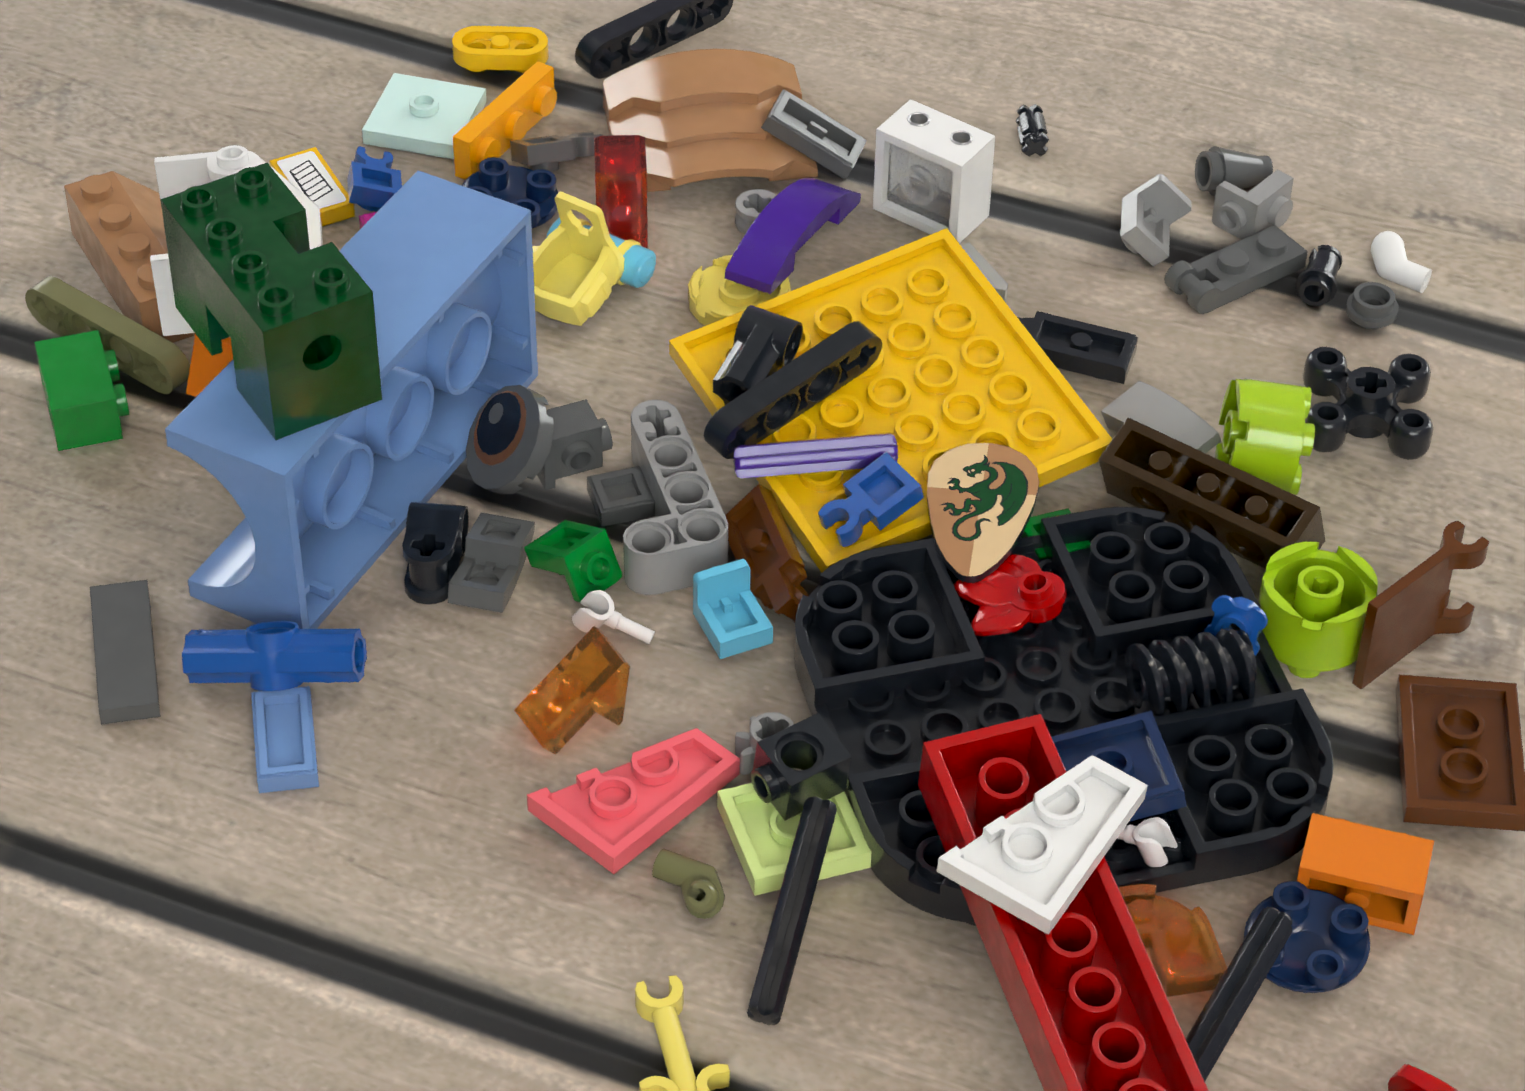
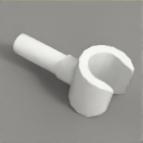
M601 590L588 593L580 601L587 608H580L572 616L573 624L579 630L586 633L595 632L605 624L647 644H650L655 631L614 611L615 607L611 596Z
M1159 817L1144 820L1137 826L1126 825L1117 837V839L1124 840L1126 843L1137 845L1144 862L1154 868L1162 867L1168 863V858L1162 847H1178L1170 827Z

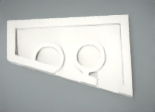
M1091 755L1036 792L1032 802L1005 819L1003 816H1000L983 828V833L980 837L962 849L955 846L938 858L937 872L1049 935L1144 801L1148 785Z

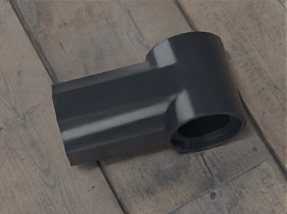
M752 305L748 306L737 325L733 348L713 379V393L717 394L726 405L775 373L779 366L784 367L793 361L802 338V323Z

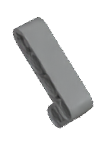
M648 400L639 403L633 408L631 413V455L634 466H640L653 496L656 517L637 521L626 528L623 534L624 580L629 589L636 593L655 595L693 587V576L695 573L728 563V522L679 411L667 401Z

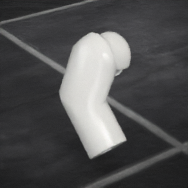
M1392 231L1379 233L1374 238L1370 250L1378 275L1386 280L1423 293L1430 281L1432 270L1408 261L1404 241L1398 234Z

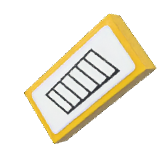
M316 147L269 161L273 169L318 205L322 227L355 216L354 203H349L348 193Z

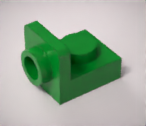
M564 520L524 547L531 567L564 575L574 601L579 603L588 593L596 590L605 591L622 578V572L606 529Z

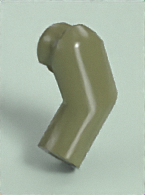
M662 849L659 852L652 870L654 878L681 887L686 907L695 917L706 919L720 912L724 905L725 894L718 873L713 866L667 849Z

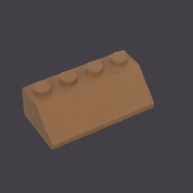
M114 171L100 175H91L84 180L64 185L72 234L122 314L172 343L195 336V333L163 336L150 262L151 255L168 254L159 193Z

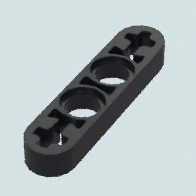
M655 0L587 33L580 40L576 48V63L594 78H606L718 24L729 14L733 0ZM680 10V13L677 19L674 21V23L671 26L667 27V24L672 15L676 11ZM643 27L640 37L635 43L630 45L633 35Z
M854 321L844 326L719 409L705 427L703 435L705 441L722 457L733 459L734 448L737 446L758 444L864 373L879 356L882 340L860 321Z

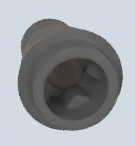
M1217 146L1211 147L1209 151H1202L1195 163V179L1198 188L1201 191H1208L1212 196H1215L1216 187L1223 181H1227L1240 189H1246L1258 185L1273 173V164L1271 158L1267 155L1258 156Z

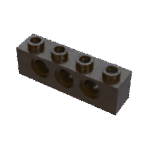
M1129 417L1099 458L1108 494L1138 508L1166 513L1165 521L1177 524L1188 532L1191 531L1194 525H1197L1217 538L1231 553L1265 569L1271 556L1286 546L1306 541L1319 542V550L1325 542L1319 506Z

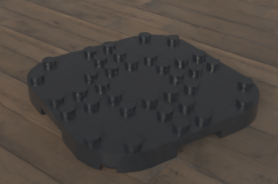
M1108 507L1042 518L1040 535L1020 538L1011 555L1029 557L1038 563L1041 571L1052 572L1062 578L1066 588V599L1063 603V608L1060 614L1050 621L1044 623L1027 622L1018 631L991 636L975 635L971 623L980 606L958 596L954 587V583L958 579L944 564L936 549L934 538L866 550L838 561L820 574L819 585L809 597L802 596L797 609L794 646L795 670L811 715L819 713L852 755L845 794L855 813L867 845L872 852L871 869L888 889L922 911L976 926L960 885L937 872L938 858L945 854L946 851L918 786L923 742L1038 714L1042 715L1052 737L1152 711L1148 701L1142 702L1141 708L1138 709L1130 699L1125 674L1126 649L1131 644H1143L1148 649L1154 640L1159 639L1165 640L1169 645L1177 636H1188L1193 641L1198 633L1204 632L1206 627L1212 624L1214 617L1211 607L1212 603L1217 597L1227 595L1231 598H1246L1253 601L1259 608L1261 607L1238 562L1217 538L1197 525H1194L1189 533L1177 524L1165 522L1166 513L1144 508ZM1088 540L1091 543L1088 548L1068 552L1065 545ZM1043 548L1046 558L1040 560L1035 553V549ZM1231 624L1232 629L1235 631L1240 630L1236 624ZM1263 631L1257 639L1260 650L1255 656L1257 676L1254 698L1243 699L1238 685L1233 686L1232 702L1222 704L1216 690L1213 689L1210 692V704L1208 707L1200 708L1193 693L1188 694L1186 711H1176L1171 698L1167 697L1165 698L1164 714L1161 716L1153 714L1183 787L1186 807L1127 823V825L1137 826L1144 820L1159 817L1168 824L1178 847H1162L1168 858L1166 865L1155 868L1148 866L1144 862L1137 845L1126 843L1121 839H1116L1104 857L1123 899L1247 875L1277 866L1304 848L1312 813L1324 816L1334 766L1330 741L1304 689L1292 690Z

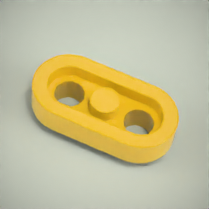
M469 26L456 32L452 38L454 61L459 66L473 72L511 70L525 73L537 61L545 64L549 57L546 34L533 27Z

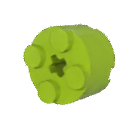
M1252 379L1231 380L1221 408L1219 425H1224L1222 443L1216 445L1215 458L1291 494L1297 495L1302 477V466L1299 464L1300 456L1309 457L1311 455L1315 437L1314 424L1305 423L1311 405V388Z
M1299 542L1280 549L1271 556L1267 563L1266 571L1262 577L1258 600L1261 606L1260 609L1265 612L1268 623L1262 631L1276 659L1286 664L1289 671L1295 676L1314 678L1321 672L1341 669L1357 660L1368 602L1378 596V580L1370 564L1352 550L1338 546L1337 553L1318 550L1319 542Z

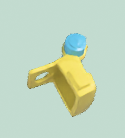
M560 191L555 197L559 218L552 224L546 239L541 245L532 247L535 311L551 319L581 326L608 299L613 285L627 284L639 288L647 284L655 270L656 255L652 250L642 247L635 240H624L609 234L604 214L600 207ZM572 210L578 211L585 215L591 221L593 226H591L590 223L584 219H577L576 216L573 214Z

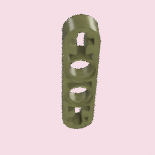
M48 276L27 290L25 294L27 307L32 316L41 325L61 337L99 330L104 351L112 349L115 351L118 369L155 391L169 394L188 380L190 364L178 346L59 278Z

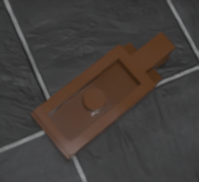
M758 484L725 514L728 522V542L735 559H745L751 569L750 590L753 595L759 598L765 607L771 610L774 609L775 613L778 615L783 614L795 623L797 609L802 596L809 597L808 593L800 585L807 578V573L803 569L805 565L772 491Z

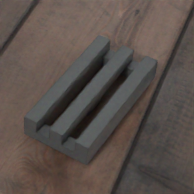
M784 89L777 97L761 127L845 180L854 168L867 141Z

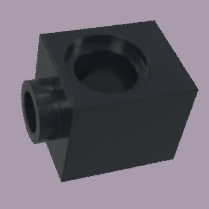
M816 713L757 742L753 770L751 771V781L760 799L765 803L771 802L786 821L802 813L804 802L807 798L816 796L822 800H828L846 790L852 755L820 714Z

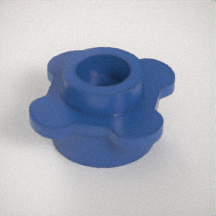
M1227 595L1217 597L1211 606L1214 612L1212 624L1208 625L1204 632H1210L1215 637L1221 629H1232L1231 624L1234 623L1240 630H1244L1248 634L1254 655L1256 656L1260 650L1257 639L1268 623L1267 615L1249 599L1242 597L1231 598Z

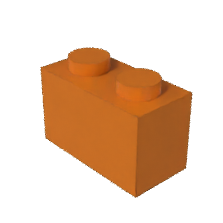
M1312 813L1296 882L1302 883L1308 889L1332 894L1348 904H1355L1361 907L1367 914L1368 925L1414 935L1424 895L1434 840Z

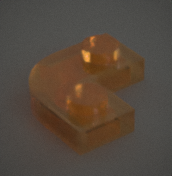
M1138 884L1118 887L1143 945L1149 951L1166 996L1171 997L1215 990L1227 966L1204 911L1199 906L1191 911L1179 902L1157 896V885Z

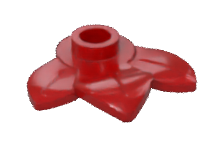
M1010 555L997 570L981 581L967 583L958 579L954 583L959 597L980 606L971 623L972 629L977 636L1008 634L1020 630L1027 622L1044 623L1050 621L1060 614L1066 599V588L1062 578L1052 572L1041 571L1040 566L1035 560L1023 555Z

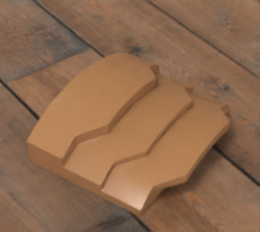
M698 49L648 59L629 66L603 81V106L621 194L671 190V186L677 187L687 183L724 177L768 178L769 181L818 177L816 161L761 128L783 89L802 100V92L794 65L782 59L752 51Z

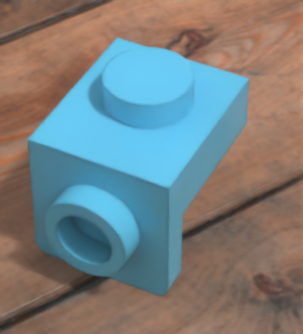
M745 559L714 566L697 572L693 576V614L719 659L773 643V626L750 590L751 569Z

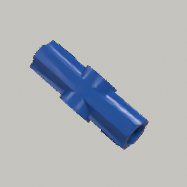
M290 621L258 623L247 627L246 630H191L185 635V644L182 651L183 673L188 676L189 683H250L251 688L259 691L292 689L300 686L303 682H359L364 677L365 662L367 660L366 640L363 638L360 629H299L297 623Z

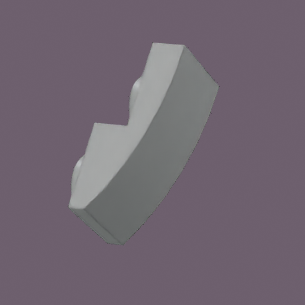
M1141 381L1135 383L1101 410L1107 428L1117 432L1129 417L1204 453H1207L1221 442L1219 433L1195 412L1168 394Z

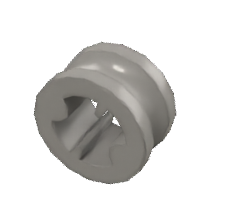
M750 189L741 193L735 201L737 212L735 224L737 229L746 234L755 219L776 194L763 189Z

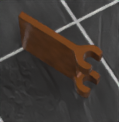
M1454 521L1445 527L1439 551L1368 602L1352 684L1359 689H1363L1435 634L1460 633L1470 626L1475 606L1466 602L1459 609L1446 608L1451 592L1449 590L1453 569H1473L1482 565L1486 559L1490 541L1481 537L1473 544L1461 543L1465 525L1459 521Z

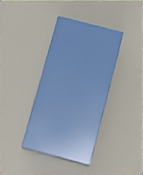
M310 686L281 691L251 692L259 793L319 787Z

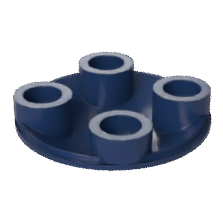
M492 157L482 160L479 164V171L468 177L462 184L464 187L530 209L532 229L549 221L557 212L555 197L558 194L556 189L557 179L548 170H531L525 167L513 166L501 158Z
M1285 881L1278 884L1274 888L1273 895L1258 904L1246 922L1244 939L1264 908L1273 907L1279 912L1287 913L1292 918V933L1266 976L1274 984L1292 991L1321 993L1340 988L1358 976L1369 957L1370 936L1367 929L1369 921L1365 911L1355 904H1348L1332 894L1308 889L1300 882Z

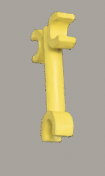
M676 975L669 976V995L662 999L651 997L647 992L644 981L637 982L635 1006L637 1013L643 1019L654 1023L669 1079L662 1076H651L639 1082V1091H712L729 1087L730 1070L726 1064L709 1065L701 1070L696 1079L678 1018L683 1009L684 989L682 981Z

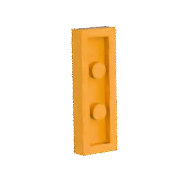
M537 61L453 136L456 177L466 180L472 174L479 171V164L482 160L492 157L499 158L511 147L510 141L522 140L534 125L553 111L557 101V92L554 87V67Z

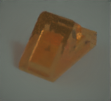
M593 626L514 711L540 745L556 755L595 713L618 726L622 724L630 665L599 628Z

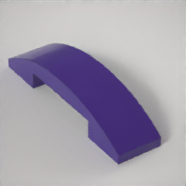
M803 178L790 184L770 201L750 226L725 269V279L771 294L794 271L795 253L827 221L839 225L860 203L861 194L814 178Z

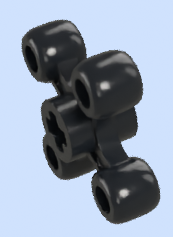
M1319 347L1310 352L1303 371L1305 387H1310L1311 393L1317 396H1334L1338 401L1337 403L1319 402L1310 408L1305 423H1312L1315 426L1313 449L1323 453L1335 451L1343 445L1347 433L1363 439L1375 438L1384 434L1388 438L1390 450L1396 456L1407 460L1422 457L1429 450L1433 435L1432 421L1426 413L1416 409L1402 410L1397 403H1415L1426 395L1431 377L1428 362L1415 354H1402L1392 360L1388 372L1375 367H1360L1351 372L1347 368L1345 356L1335 348Z

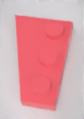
M695 728L632 753L631 762L604 773H600L596 767L576 775V784L550 793L548 788L545 787L527 794L528 811L612 874H615L716 794L717 791L740 774V758Z

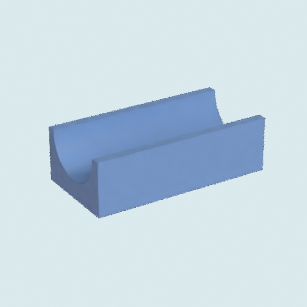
M418 170L339 250L373 291L382 400L275 440L237 390L234 361L232 360L165 428L167 446L188 456L209 471L228 490L246 517L188 579L191 597L257 624L269 621H290L297 623L299 629H317L406 527L410 503H427L464 461L470 428L479 409L488 398L505 386L521 385L527 388L538 376L530 209Z

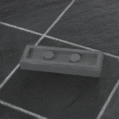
M139 580L91 586L90 597L96 681L101 725L161 717L148 581Z

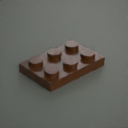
M1399 675L1396 686V707L1403 822L1525 831V767L1517 683Z

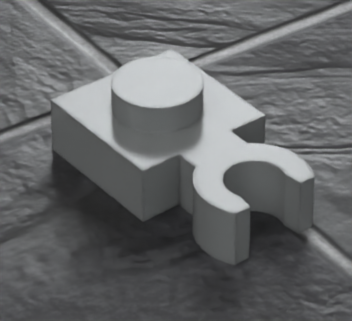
M594 132L510 141L512 161L528 165L531 170L544 169L555 171L559 169V162L575 160V157L605 154L603 134L594 135Z

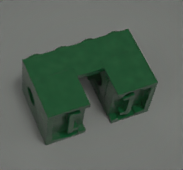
M268 163L240 170L238 173L200 186H193L183 192L160 199L175 306L212 356L223 352L222 339L231 338L237 390L275 440L382 400L373 291L333 242L310 249L306 209Z

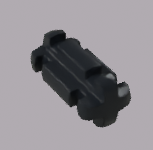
M1023 104L1017 110L1020 116L1016 119L1020 143L1023 146L1022 151L1029 157L1035 153L1042 156L1048 151V147L1045 145L1049 141V137L1046 135L1048 132L1042 114L1043 110L1036 104L1030 107Z

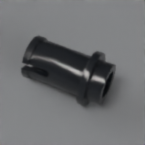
M1329 245L1318 246V252L1315 248L1311 251L1307 268L1299 274L1296 281V290L1302 301L1306 304L1321 306L1334 298L1337 292V282L1335 279L1342 265V256L1336 248Z

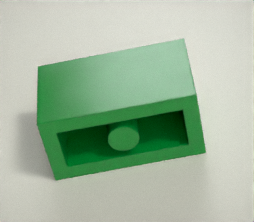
M99 330L34 342L41 382L58 451L123 439L120 417L129 415L127 397L123 383L116 385L112 383L120 381L117 359L114 349L104 351Z

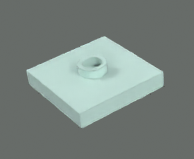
M394 73L362 129L363 144L454 159L453 136L483 110L487 102L486 88Z

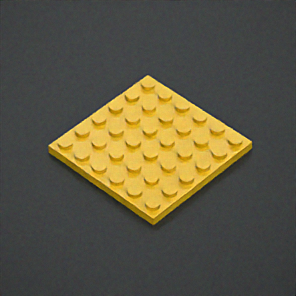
M947 228L755 305V307L802 323V338L794 359L854 321L863 323L882 340L881 352L870 368L758 444L891 433L897 441V463L921 485L924 495L921 501L882 530H879L869 521L863 526V532L855 543L842 547L836 530L846 524L847 521H838L828 529H825L821 525L818 512L830 501L847 499L843 484L863 469L756 478L760 485L772 491L784 520L821 573L838 561L851 555L879 547L918 541L931 535L932 531L927 507L928 473L934 461L950 449L971 443H993L1011 447L1027 456L1037 468L1040 488L1099 462L1100 456L1112 441L1108 432ZM745 310L669 340L670 356L712 416L725 406L724 401L717 394L713 393V379L733 348L736 328Z

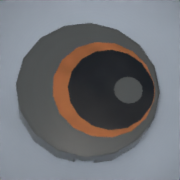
M512 385L498 390L483 404L470 428L466 446L467 469L474 483L499 495L514 494L522 489L518 485L526 477L533 480L542 470L551 451L554 435L553 417L547 415L545 405H550L544 396L524 386Z

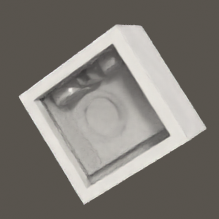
M910 99L876 129L873 209L930 235L947 228L960 244L989 216L995 136Z

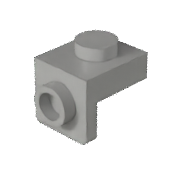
M1277 169L1248 192L1227 181H1223L1216 187L1212 216L1213 224L1241 240L1272 225L1281 227L1287 221L1293 209V201L1290 199L1294 178Z
M1163 174L1156 175L1122 198L1120 236L1123 243L1132 253H1139L1153 267L1169 257L1170 224L1191 211V200Z

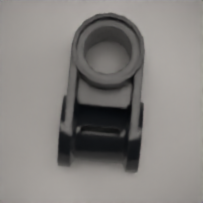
M420 502L410 503L402 547L403 557L408 562L404 579L405 593L413 601L422 604H437L448 599L449 582L460 566L461 557L465 555V542L469 528L467 506Z

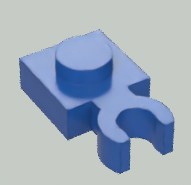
M359 146L356 150L354 161H351L347 177L349 203L358 204L363 209L377 212L402 187L401 170L391 169L394 158L390 152L384 151L382 159H375L365 153V147Z
M886 452L843 484L847 499H837L826 503L820 509L818 515L821 525L825 529H828L838 521H847L846 524L836 530L839 543L842 547H847L860 538L863 526L869 521L879 530H882L921 501L924 495L921 485Z

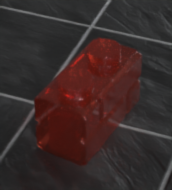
M640 135L594 138L596 206L600 207L603 211L609 234L624 240H635L642 247L648 249L645 137Z

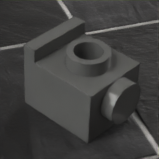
M587 399L546 410L547 415L553 417L554 435L551 451L542 470L537 474L544 489L556 488V479L603 467V451L612 449V436L604 418L597 419Z

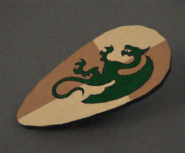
M993 443L965 444L950 449L937 458L928 473L927 507L935 546L946 567L957 579L963 582L975 583L981 581L997 570L1011 555L1034 511L1039 492L1037 468L1027 456L1011 447Z

